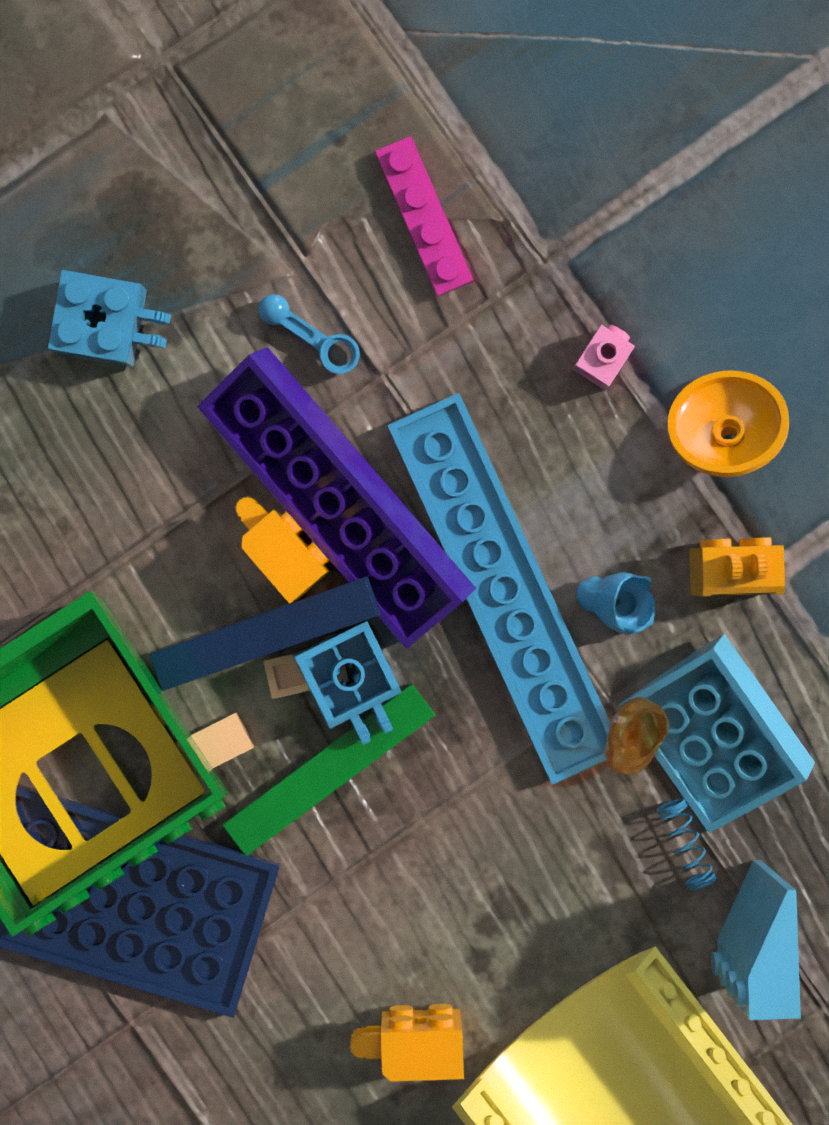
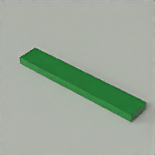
M413 683L403 689L402 693L394 696L382 705L393 728L392 731L385 734L379 728L374 712L362 720V723L366 725L370 733V742L363 745L354 727H352L226 821L223 826L241 851L246 855L252 853L436 716Z

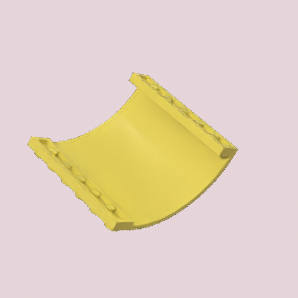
M656 946L611 967L551 1008L509 1044L452 1106L465 1125H793Z

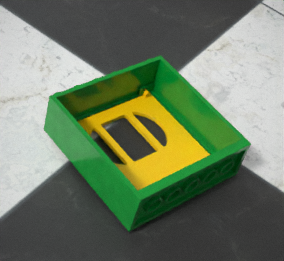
M87 592L0 648V854L32 905L34 906L41 902L34 908H31L0 859V919L12 937L23 931L29 937L56 920L52 913L57 909H60L64 914L91 897L87 889L95 885L97 890H100L124 875L121 867L126 863L130 862L132 867L153 856L158 852L155 844L165 839L167 844L189 832L192 827L188 822L197 816L204 821L225 808L226 805L222 800L230 794L103 598L94 592ZM111 637L154 705L149 704L111 643L106 639ZM106 724L124 729L132 734L144 747L149 757L152 771L151 786L145 801L139 799L96 732V725ZM167 724L210 791L202 797H200L199 799H197L196 801H194L193 803H191L190 805H188L187 807H185L184 809H182L181 811H179L178 813H176L175 815H173L172 817H170L169 819H167L166 821H164L163 823H161L160 825H158L157 827H155L154 829H152L151 831H149L148 833H146L145 835H143L142 837H140L139 839L135 840L134 842H132L131 844H129L128 846H126L125 848H123L122 850H120L119 852H117L116 854L102 862L101 864H99L98 866H96L95 868H93L92 870H90L89 872H87L86 874H84L83 876H81L80 878H78L77 880H75L74 882H72L71 884H69L68 886H66L65 888H63L62 890H60L59 892H57L56 894L46 899V897H48L49 895H51L52 893H54L55 891H57L73 879L77 878L78 876H80L81 874H83L84 872H86L87 870H89L90 868H92L93 866H95L96 864H98L99 862H101L102 860H104L105 858H107L108 856H110L111 854H113L114 852H116L117 850H119L120 848H122L123 846H125L126 844H128L129 842H131L132 840H134L135 838H137L138 836H140L141 834H143L144 832H146L147 830H149L159 822L163 821L164 819H166L167 817H169L170 815H172L173 813H175L176 811H178L179 809H181L182 807H184L185 805H187L188 803H190L191 801H193L194 799H196L197 797L206 792L205 788L203 787V785L193 772L192 768L182 755L181 751L171 738L170 734L164 727ZM80 733L83 734L131 809L128 815L89 841L83 838L37 766L38 760ZM23 773L28 775L72 844L71 850H59L45 846L35 840L23 827L16 809V790Z

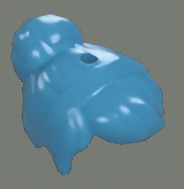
M618 572L606 576L604 579L598 576H591L580 582L576 589V599L582 608L588 612H594L607 627L620 634L633 635L645 630L654 624V617L657 612L654 596L648 591L651 587L649 584L651 579L647 576H638L626 572ZM616 599L619 600V604H618V605H615Z

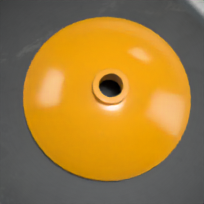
M719 371L694 380L677 395L668 415L669 438L677 455L695 470L720 477L740 476L762 468L780 452L789 431L788 408L780 392L765 379L743 371ZM726 435L735 436L733 439H724L723 437Z

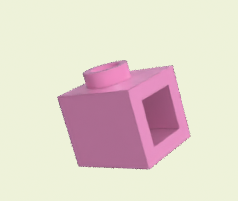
M601 325L572 370L603 390H606L635 346L628 342L630 336L614 325L606 328Z

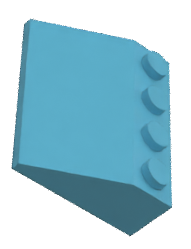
M725 634L694 651L619 704L708 833L807 781L815 764L812 757Z
M753 860L717 938V952H712L711 954L713 976H718L720 985L726 988L728 996H732L736 1007H740L749 1020L801 1019L796 889L764 862Z

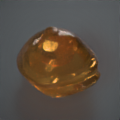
M636 697L626 701L615 711L610 722L605 748V756L613 771L619 774L630 775L640 772L651 762L669 730L668 717L660 705L645 697Z

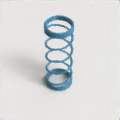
M676 799L661 805L656 811L658 815H665L660 817V820L677 816H688L690 818L683 826L667 834V837L681 833H696V837L691 842L674 850L673 853L691 849H701L703 851L702 855L696 860L680 867V870L695 866H709L710 870L708 872L693 876L685 883L688 890H698L711 885L717 878L715 873L711 872L713 867L710 864L697 863L703 858L706 850L697 846L689 847L698 839L699 833L694 830H682L689 825L693 817L690 814L679 813L686 809L687 804L685 799Z

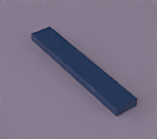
M367 576L149 655L161 689L165 691L381 615Z

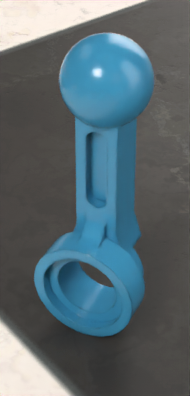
M270 294L260 301L258 314L261 320L271 326H283L315 348L320 354L322 365L329 372L345 374L357 365L360 352L357 343L351 337L344 334H335L330 337L325 336L292 313L288 302L280 295ZM333 344H344L350 350V360L346 365L336 366L330 362L328 350Z

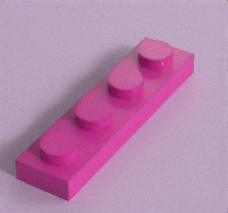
M412 136L376 150L377 160L437 298L473 283V277Z

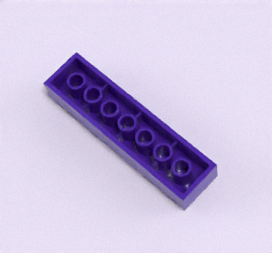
M268 347L249 354L197 406L349 583L368 576L381 613L378 617L406 649L458 607L476 589Z

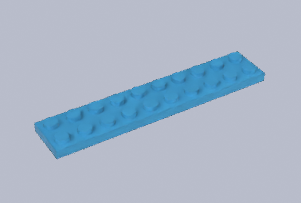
M460 393L387 425L445 553L476 587L466 599L551 784L558 783L623 753L621 744Z

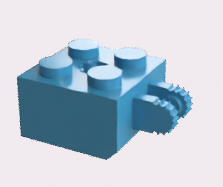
M62 270L48 349L57 355L133 367L137 344L165 348L167 339L159 335L139 333L141 321H149L159 325L170 324L171 315L144 309L147 290L140 283ZM98 312H101L106 317L105 322H98L97 327L93 328L95 325L91 323L92 318Z
M364 620L353 624L292 655L326 725L330 729L350 719L361 743L364 745L371 741L370 733L358 714L372 708L379 728L385 734L393 730L381 703L402 692L367 621ZM346 664L348 667H351L353 664L356 668V672L351 675L353 681L349 684H346V681L343 679L339 683L337 675L341 672L340 666Z

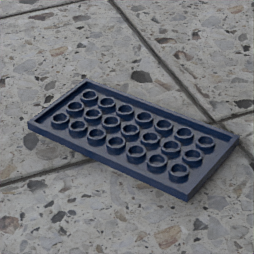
M18 784L16 790V809L25 830L35 840L45 846L59 850H71L72 844L38 791ZM57 796L86 841H89L125 817ZM153 826L152 828H150L149 830H147L146 832H144L143 834H141L140 836H138L137 838H135L134 840H132L131 842H129L128 844H126L125 846H123L122 848H120L119 850H117L116 852H114L113 854H111L110 856H108L107 858H105L104 860H102L101 862H99L98 864H96L95 866H93L77 878L73 879L72 881H70L69 883H67L66 885H64L63 887H61L60 889L46 897V899L56 894L57 892H59L60 890H62L63 888H65L66 886H68L69 884H71L72 882H74L75 880H77L78 878H80L81 876H83L84 874H86L87 872H89L90 870H92L93 868H95L96 866H98L99 864H101L102 862H104L105 860H107L108 858H110L111 856H113L114 854H116L117 852H119L120 850H122L135 840L139 839L140 837H142L143 835H145L157 826ZM184 834L167 844L165 839L155 844L158 852L139 865L132 867L130 862L126 863L121 867L124 875L100 890H97L95 885L87 889L91 897L64 914L60 909H57L52 913L56 920L29 937L26 936L24 931L12 937L0 919L1 948L234 1018L281 863L251 854L246 855L241 851ZM0 854V859L2 860L10 875L12 876L17 886L23 893L24 897L30 904L31 908H34L35 906L40 904L41 902L37 903L34 906L32 905L31 901L25 894L24 890L22 889L17 879L15 878V876L13 875L10 868L8 867L5 860Z

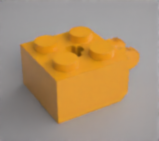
M248 496L247 498L239 499L235 507L236 513L249 529L242 536L241 548L289 604L296 602L330 572L326 566L330 560L314 542L308 545L302 539L300 534L304 530L287 511L284 514L275 510L268 513L256 499L249 498Z
M771 538L739 539V547H731V539L700 540V548H689L690 595L784 594V545L772 546Z
M433 1004L429 1006V1010H413V1007L409 1005H395L390 1007L389 1011H382L381 1025L366 1026V1028H363V1026L361 1028L357 1027L351 1033L352 1038L350 1039L351 1045L349 1048H351L353 1056H356L357 1059H363L364 1057L366 1059H382V1074L390 1082L464 1079L460 1009H453L450 1004Z

